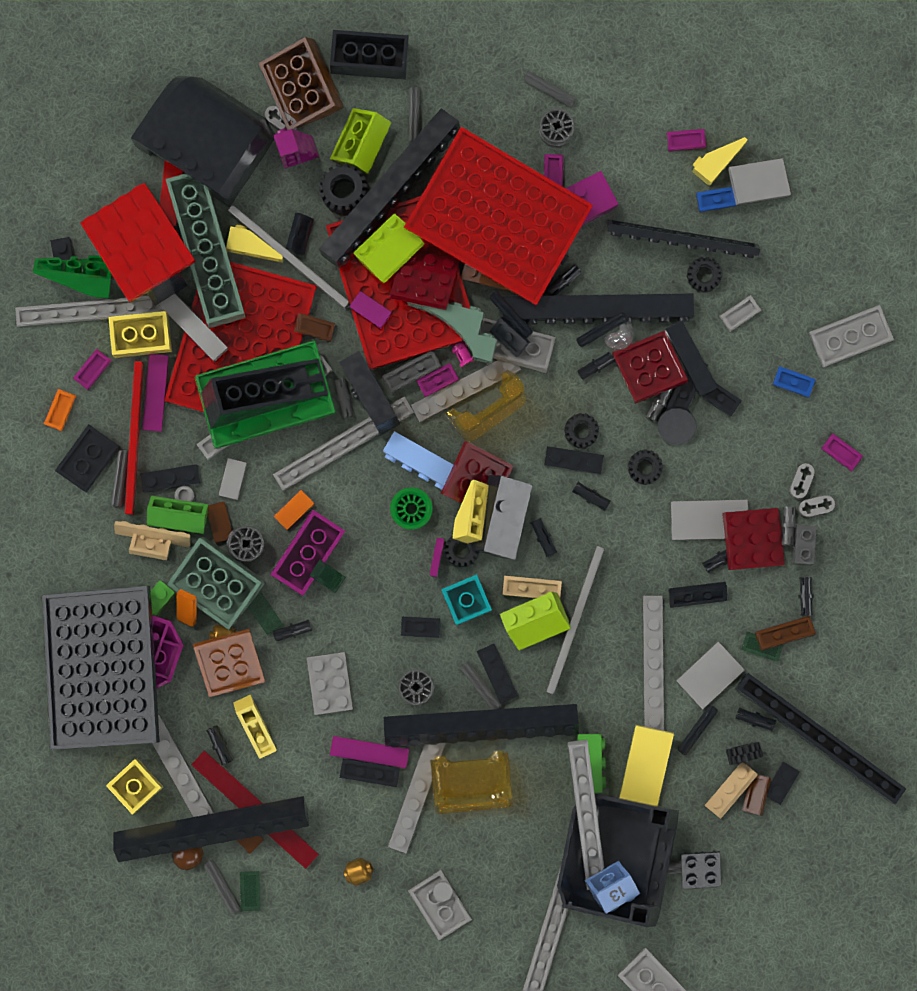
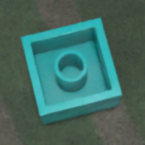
M477 574L441 589L456 626L492 611Z

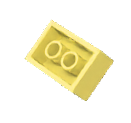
M166 311L109 317L112 355L115 358L172 352L169 315Z

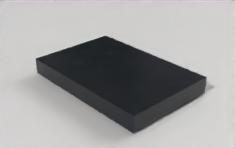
M88 424L55 471L87 493L120 446Z

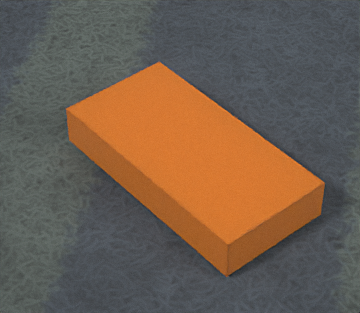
M58 389L44 425L63 431L76 395Z
M300 490L274 517L288 530L315 503Z
M180 589L177 592V620L194 627L197 620V597Z

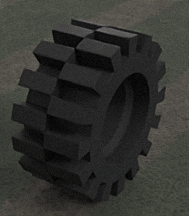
M700 257L694 260L687 271L688 283L691 285V288L703 293L713 291L719 285L722 278V269L719 267V263H716L713 258L712 260L709 259V257ZM699 269H709L712 274L711 279L707 282L700 281L697 277Z
M587 413L574 414L565 425V438L574 447L587 448L596 441L599 435L598 422ZM581 423L587 425L589 434L585 438L577 437L574 433L576 425Z
M639 450L632 455L628 462V473L636 483L638 482L642 485L651 484L662 474V460L652 450ZM642 460L650 461L653 466L651 473L646 475L640 473L638 470L639 462Z
M451 536L445 545V555L448 561L457 567L472 565L479 555L478 551L471 550L473 542L466 543L470 548L469 554L466 557H458L454 551L455 546L458 543L464 542L455 540Z
M759 741L726 749L729 765L763 757Z

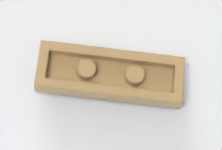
M504 576L502 595L538 598L549 592H556L560 598L562 581Z
M740 763L705 804V807L721 819L758 774L745 763Z

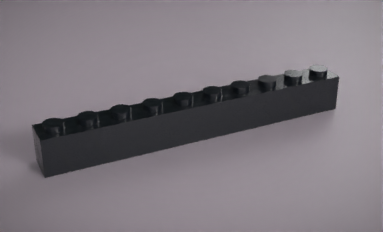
M441 108L319 248L321 255L337 268L347 264L351 254L363 244L367 236L369 237L373 234L377 224L386 219L387 213L391 208H395L398 205L403 194H407L410 191L412 184L423 176L424 170L435 162L436 156L440 152L445 151L449 141L452 138L454 139L460 129L459 121Z
M694 293L541 296L537 305L532 304L521 296H503L523 321H526L527 325H535L537 321H545V324H556V321H564V324H575V321L593 324L594 320H602L603 323L620 312H624L628 320L625 323H632V320H640V323H650L651 319H659L660 323L671 322L670 319H678V322H689L694 317ZM502 313V316L512 325V323Z
M746 673L735 687V690L891 804L896 805L906 791L904 786L751 674Z
M577 704L384 717L385 747L418 746L419 744L436 745L438 743L454 744L464 741L513 740L524 737H553L555 735L571 736L579 734Z
M304 796L117 831L113 832V851L118 862H124L308 827V807Z

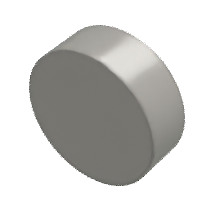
M181 486L177 488L174 496L176 500L192 502L194 492L188 486Z
M439 882L433 888V895L438 901L445 902L452 896V887L447 882Z

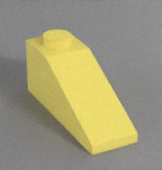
M744 137L705 154L703 158L699 156L693 163L695 168L692 172L710 186L742 149L748 139Z
M242 225L230 226L226 245L227 252L283 263V256L250 230H247V227Z
M476 480L471 481L455 518L453 539L464 543L482 540L489 485Z
M248 695L233 702L236 714L259 759L276 752L277 749L252 696Z

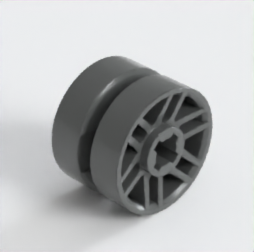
M559 108L547 111L542 116L539 126V135L542 141L550 147H562L571 140L574 132L572 116L567 111Z
M241 526L230 532L226 546L229 554L236 560L251 561L262 553L264 540L257 529L250 526ZM243 540H247V541H248V542H247V547H243V546H242V545H243Z
M410 670L401 677L398 689L404 701L412 705H420L431 698L434 684L426 672ZM414 684L420 685V689L418 691L413 690L412 687Z

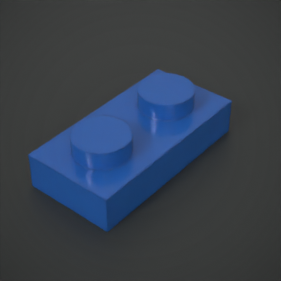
M732 187L696 193L699 213L737 206Z
M779 366L772 385L809 398L815 379Z

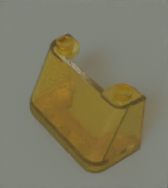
M509 370L500 375L502 377V384L498 388L502 397L475 416L467 410L458 412L454 408L446 413L464 440L474 441L525 405V388L518 375Z
M494 751L488 759L450 762L445 756H438L434 760H430L435 813L447 814L501 809L513 805L508 753Z

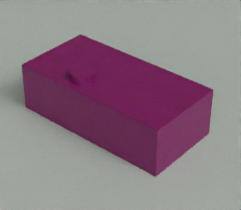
M602 171L566 188L593 204L582 226L618 207V202Z
M311 510L270 575L299 594L304 595L343 536L345 530L316 511Z

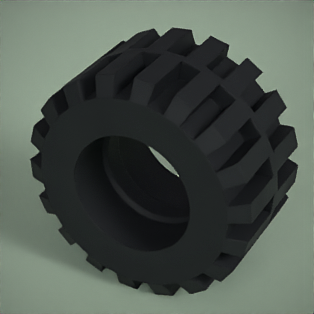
M337 164V168L333 169V167H330V172L323 174L324 179L320 180L321 186H319V191L324 204L331 212L335 211L337 215L343 213L344 216H348V213L368 193L369 188L362 172L357 170L355 166L349 167L348 164H344V167H341L340 164ZM347 181L355 185L353 193L347 198H338L333 194L335 187L341 182Z

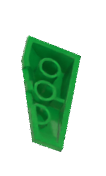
M88 255V259H78L77 256H71L70 260H61L58 257L35 259L34 274L89 296L109 298L112 274L101 256Z

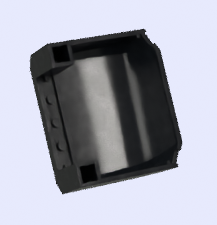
M177 76L170 81L132 135L131 140L135 147L149 156L155 153L211 189L216 199L230 207L274 142L273 135L275 133L266 118L207 80L192 76Z
M594 793L604 869L619 861L630 874L640 894L632 901L620 905L617 910L606 914L594 899L591 891L587 890L575 805L572 809L557 883L558 892L563 904L562 908L639 926L655 927L660 915L677 830L679 810Z

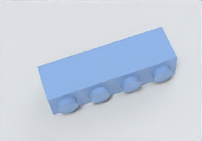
M395 431L383 450V453L386 454V459L393 463L397 460L402 463L401 467L409 472H412V470L418 472V477L426 482L429 479L436 483L435 487L440 490L443 489L453 467V464Z

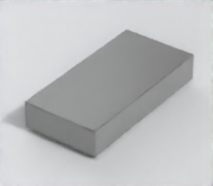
M750 295L720 315L719 318L728 331L731 332L761 312V309Z
M228 458L219 496L238 500L247 465L246 462Z

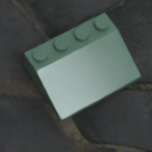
M200 537L167 585L176 592L182 589L197 597V607L230 630L255 599L266 581L206 537Z

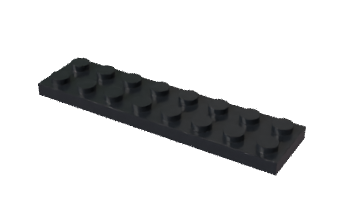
M609 219L607 223V231L611 232L610 235L622 237V234H626L631 239L641 240V237H644L654 243H659L660 240H663L668 245L678 246L681 243L691 249H697L699 246L704 247L705 251L716 252V249L728 255H735V252L741 253L746 258H754V256H759L760 247L756 243Z

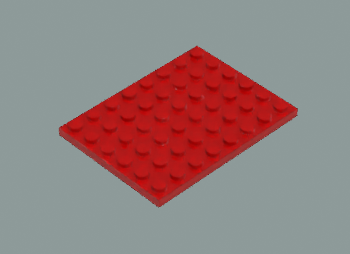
M460 127L403 228L532 304L537 305L592 209L593 204L465 128Z
M421 196L400 202L395 208H391L387 213L386 219L377 224L375 231L393 214H396L406 223ZM343 220L326 225L329 237ZM420 238L425 245L418 251L454 258ZM353 253L348 263L339 268L350 305L361 291L392 312L384 326L380 329L351 309L370 370L464 341L455 330L436 316L409 306L405 301L390 298L396 272L383 284L361 264ZM458 269L448 304L456 302L462 304V307L469 309L470 304Z
M230 262L246 318L209 328L228 348L215 362L184 331L164 401L204 412L195 381L196 375L300 345L303 334L294 332L298 313L309 315L317 286ZM196 290L191 311L208 327L199 294Z

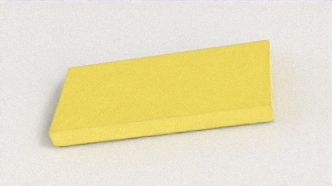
M635 725L619 798L658 806L674 733Z

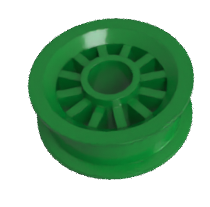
M414 487L402 489L396 493L391 501V516L396 524L402 528L418 529L429 521L432 515V502L429 496L421 489ZM409 495H414L412 501L410 500ZM405 496H407L408 502L403 499ZM416 496L420 498L417 502H415ZM401 500L405 505H401L398 503ZM421 501H423V502L425 503V504H423V505H419V506H418V504H419ZM407 505H416L417 511L414 514L407 513ZM397 507L404 508L403 510L397 511ZM426 507V511L419 510L420 508ZM400 513H405L402 517H399L398 515ZM406 516H408L407 521H403V519ZM415 516L420 519L418 522H416ZM411 517L414 523H409Z

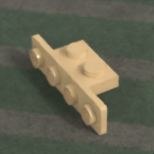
M115 521L114 524L115 534L132 537L129 554L167 560L171 544L190 547L191 535L185 532H173L164 528H151L147 525H135L126 521Z

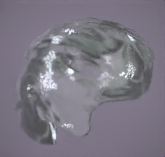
M625 322V325L620 324V328L617 331L609 333L608 336L605 335V345L613 350H622L630 346L634 336V328L630 322Z

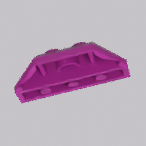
M153 615L156 688H159L171 682L184 644L171 621Z

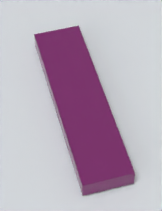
M149 354L142 428L145 431L162 432L169 362L168 355Z
M333 736L330 750L331 756L406 768L409 749L385 747L383 744Z

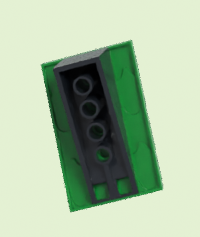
M315 340L195 376L214 449L324 418L335 413Z

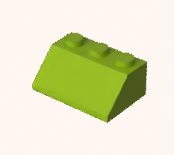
M353 108L330 159L342 165L348 164L349 167L353 165L357 170L368 174L392 122L377 112Z
M393 214L353 253L361 264L383 284L425 245L418 236L403 228L405 222L396 214Z
M549 592L500 614L506 632L519 651L572 629L559 595L556 592Z

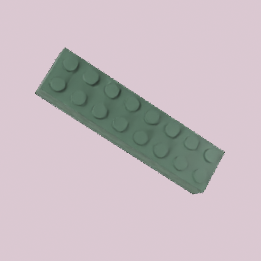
M187 174L166 179L183 242L196 261L190 266L208 328L246 318L208 187Z

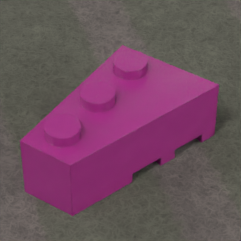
M287 128L281 129L276 132L277 134L273 135L284 169L319 158L313 136L293 129L288 130Z

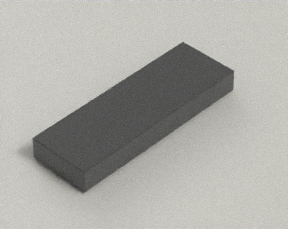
M432 350L383 375L382 378L392 394L417 379L441 368V364Z

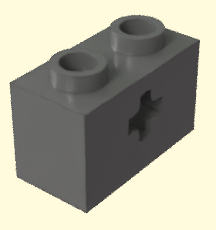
M796 525L792 564L814 565L816 526Z

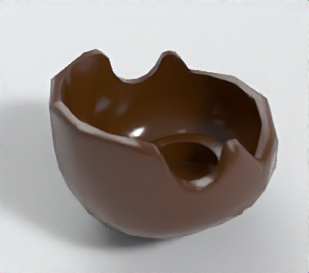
M202 847L173 852V863L181 870H191L201 863L204 852Z

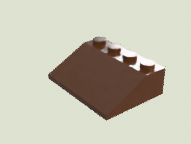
M304 37L259 63L288 130L300 128L344 108L315 39ZM284 112L293 117L296 123L292 125V120L288 122Z

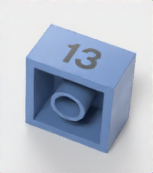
M619 861L585 880L594 899L606 914L617 910L620 905L632 901L640 894L630 874Z

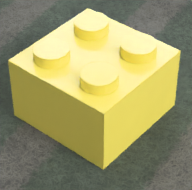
M138 758L134 759L106 785L131 814H135L163 788V785Z

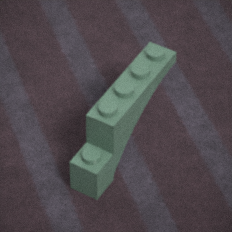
M407 302L409 306L436 316L455 330L471 350L473 360L492 364L497 339L494 338V335L488 333L479 335L484 319V312H481L480 308L470 306L468 309L462 307L460 303L451 302V304H448L447 310Z

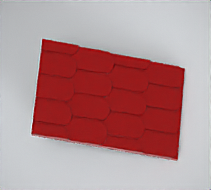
M145 183L136 186L132 191L120 196L116 201L104 206L100 211L80 222L129 303L147 293L156 306L188 286L180 271L196 261Z

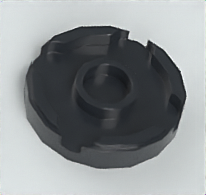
M680 406L668 408V410L660 415L658 420V432L661 438L674 445L689 441L696 430L694 416L689 410Z

